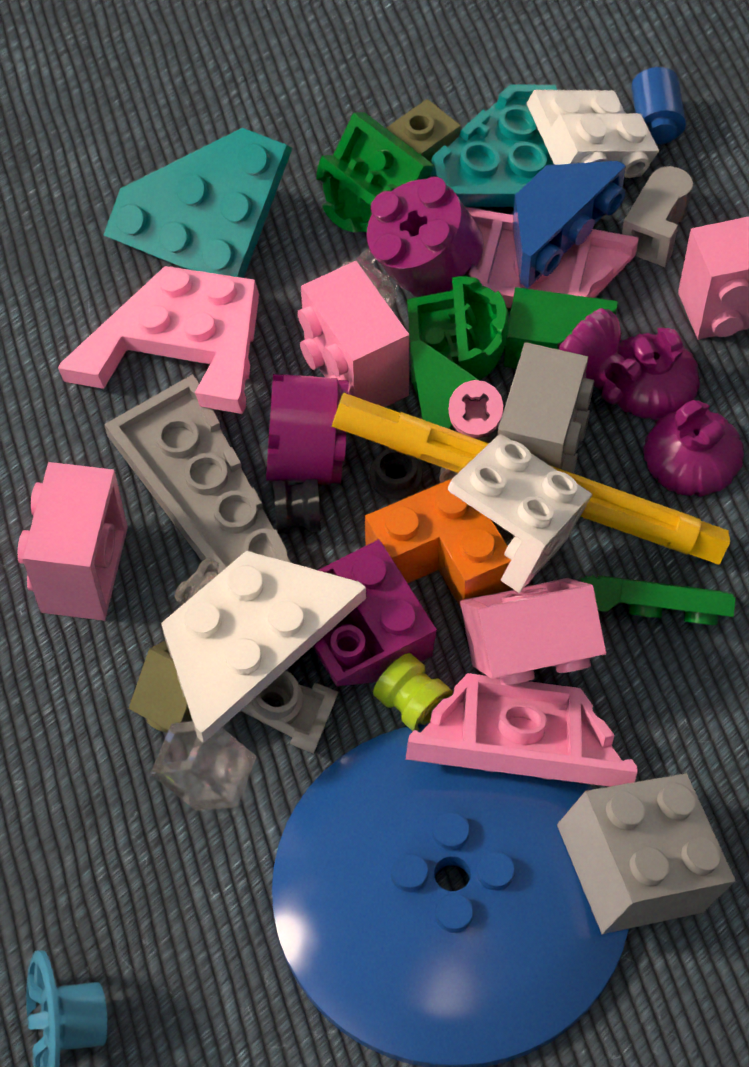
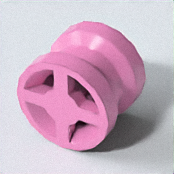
M478 380L465 382L456 388L450 397L448 408L450 421L459 433L476 439L486 437L494 432L500 424L504 405L499 392L489 383Z

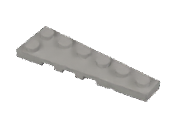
M193 374L104 424L108 438L214 577L245 551L291 563L287 555V549L277 530H274L262 508V502L254 487L252 488L241 468V462L233 447L229 446L213 409L200 407L195 395L199 383Z

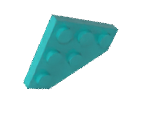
M510 84L499 94L498 101L487 111L483 109L461 129L459 137L448 147L444 145L433 155L431 163L435 166L430 176L441 178L456 193L465 207H514L515 194L546 165H555L526 103L534 90H557L556 85Z
M240 128L120 188L103 235L188 270L244 278L293 148L245 128Z

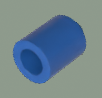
M665 67L649 68L639 73L631 85L635 114L642 115L656 144L669 143L679 137L686 127L679 78L673 70Z

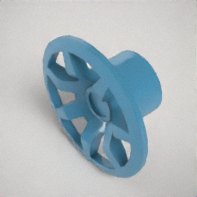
M36 950L31 958L27 975V1021L29 1029H43L44 1036L33 1047V1066L59 1067L60 1051L103 1046L107 1037L106 1000L103 988L99 982L56 986L48 955L44 950ZM36 1002L42 1005L40 1013L29 1015L36 1008Z

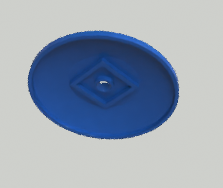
M429 723L425 725L418 724V732L421 733ZM403 727L381 734L358 745L325 769L299 800L285 826L274 863L272 898L278 939L286 962L308 999L327 1020L364 1047L388 1058L423 1067H487L528 1055L551 1043L568 1031L594 1005L615 972L629 930L624 929L606 934L601 933L557 826L585 791L593 790V788L586 783L543 779L503 772H488L480 769L406 760L408 739L413 731L409 727ZM455 865L464 869L470 880L461 890L448 891L438 885L435 880L436 873L445 866Z

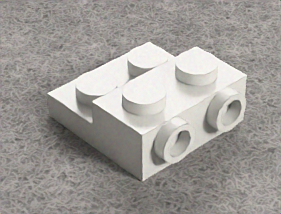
M534 90L526 103L555 165L619 161L626 165L624 177L633 178L641 177L659 152L642 115L626 114L615 91Z

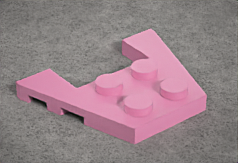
M168 266L163 267L60 363L58 370L63 381L104 389L127 350L210 364L195 391L200 407L243 414L246 407L245 380L249 379L251 366L248 359L250 342L254 341L259 299L255 280Z

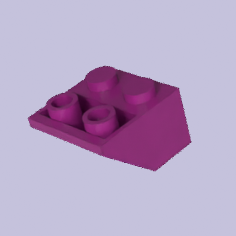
M380 539L318 570L358 581L366 587V599L312 646L336 686L377 682L384 671L404 654L411 653L421 662L433 655L437 629Z

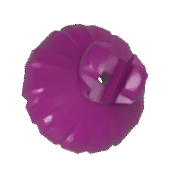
M600 308L577 324L572 334L568 335L561 343L559 350L588 356L585 378L594 380V386L602 390L601 398L608 404L614 405L622 399L623 393L609 379L614 374L622 373L630 381L636 382L642 374V367L637 360L625 359L618 354L621 339L620 323L611 310Z
M658 327V333L655 335L648 332L640 333L635 337L631 336L620 342L618 354L625 359L637 360L642 367V374L636 382L630 381L622 373L614 374L609 379L623 393L622 399L617 404L625 412H632L633 415L644 419L658 420L668 413L677 411L685 403L694 400L697 396L698 389L700 388L698 364L691 352L683 346L681 338L675 329Z
M696 400L685 403L677 411L668 413L657 420L645 438L643 451L647 470L653 478L657 479L658 483L669 491H676L677 494L692 496L695 494L702 497L721 491L730 485L742 468L744 445L738 431L721 414L711 412L708 409L710 407L708 404Z

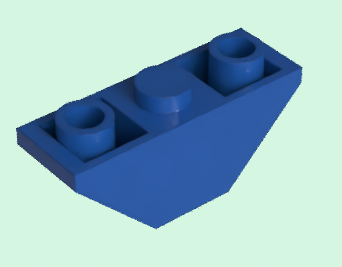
M619 161L546 165L515 194L513 235L521 285L528 289L542 275H550L559 265L564 253L574 244L577 246L581 245L592 232L594 225L605 214L612 215L619 208L625 197L623 183L626 165Z

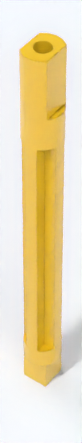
M346 393L342 394L331 426L457 473L489 444L404 412L399 413ZM551 466L557 471L568 474L578 485L592 493L580 517L683 554H690L720 565L730 544L729 530Z

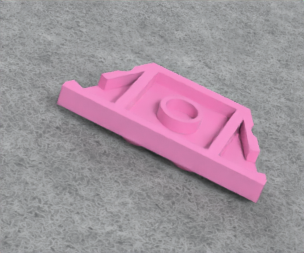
M466 207L482 232L483 253L478 265L475 267L472 264L465 275L479 279L483 286L494 292L499 291L506 307L511 308L515 287L526 288L520 284L513 235V215ZM593 229L581 245L577 246L574 244L563 254L559 265L550 275H542L528 289L595 298L636 256L639 237Z
M467 673L454 687L451 697L443 699L434 708L431 721L422 732L414 730L409 735L406 751V760L608 787L633 783L637 775V765L632 759L622 761L612 747L614 740L613 732L604 720L594 714L593 705L581 688L530 681L512 685H501L499 678L492 679L485 675Z

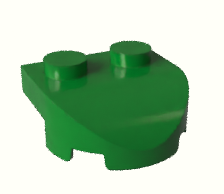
M353 112L334 154L321 156L317 167L316 179L318 182L323 183L326 203L322 204V208L330 220L340 228L350 232H367L368 223L372 215L371 204L378 194L384 191H392L410 181L429 178L435 165L367 113Z
M462 276L452 277V291L407 299L410 341L422 340L478 380L486 377L494 369L503 354L509 331V314L505 301L499 291L494 292L483 286L480 280L475 277ZM410 348L412 384H413V386H414V388H415L416 393L418 394V389H417V384H416V378H415V372H414V366H413V360H412V354H411V348Z

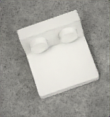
M501 434L494 438L454 476L448 486L449 492L514 535L504 553L506 557L511 559V562L501 581L518 593L522 591L567 541L592 496V493L578 485L571 476L557 471L530 453L523 444L510 440Z

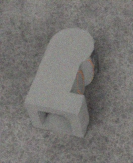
M672 166L655 170L626 216L622 234L639 237L637 257L663 267L668 263L673 254L678 228L677 223L681 222L687 215L693 186L692 178L686 171Z

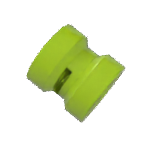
M408 653L399 657L384 671L374 687L373 695L386 707H395L402 713V722L412 731H418V724L425 725L430 723L434 708L443 699L451 697L454 691L439 678L431 679L425 674V665L413 654Z

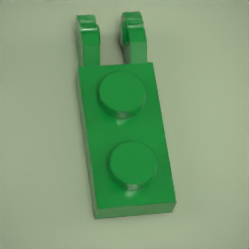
M593 574L592 576L586 575L585 578H580L581 582L593 585L598 611L607 612L616 604L622 602L629 603L628 614L662 618L663 608L685 611L684 621L707 625H718L719 615L734 616L736 597L726 591L602 575L595 577Z

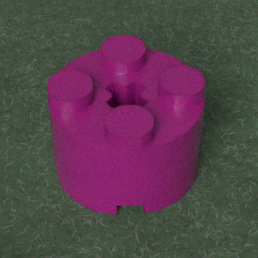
M430 177L410 181L392 191H384L374 198L371 204L372 215L367 227V243L373 256L401 288L410 291L412 295L417 297L452 291V277H462L472 264L475 267L478 265L483 253L482 232L456 193L441 178Z
M273 374L266 481L286 480L289 483H303L306 479H318L319 485L341 484L342 463L345 459L346 432L331 426L342 394H348L349 381L328 377Z

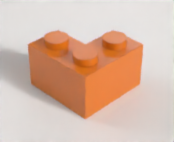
M452 479L365 515L366 545L380 539L407 584L439 570L460 608L461 600L512 590L511 587L501 581L511 562V559L504 555L508 547L491 519L448 491V486Z

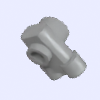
M285 670L241 711L263 724L269 725L292 737L291 745L314 754L338 691L316 682L312 688L299 685L295 677ZM268 698L276 699L281 704V707L270 706L263 700Z

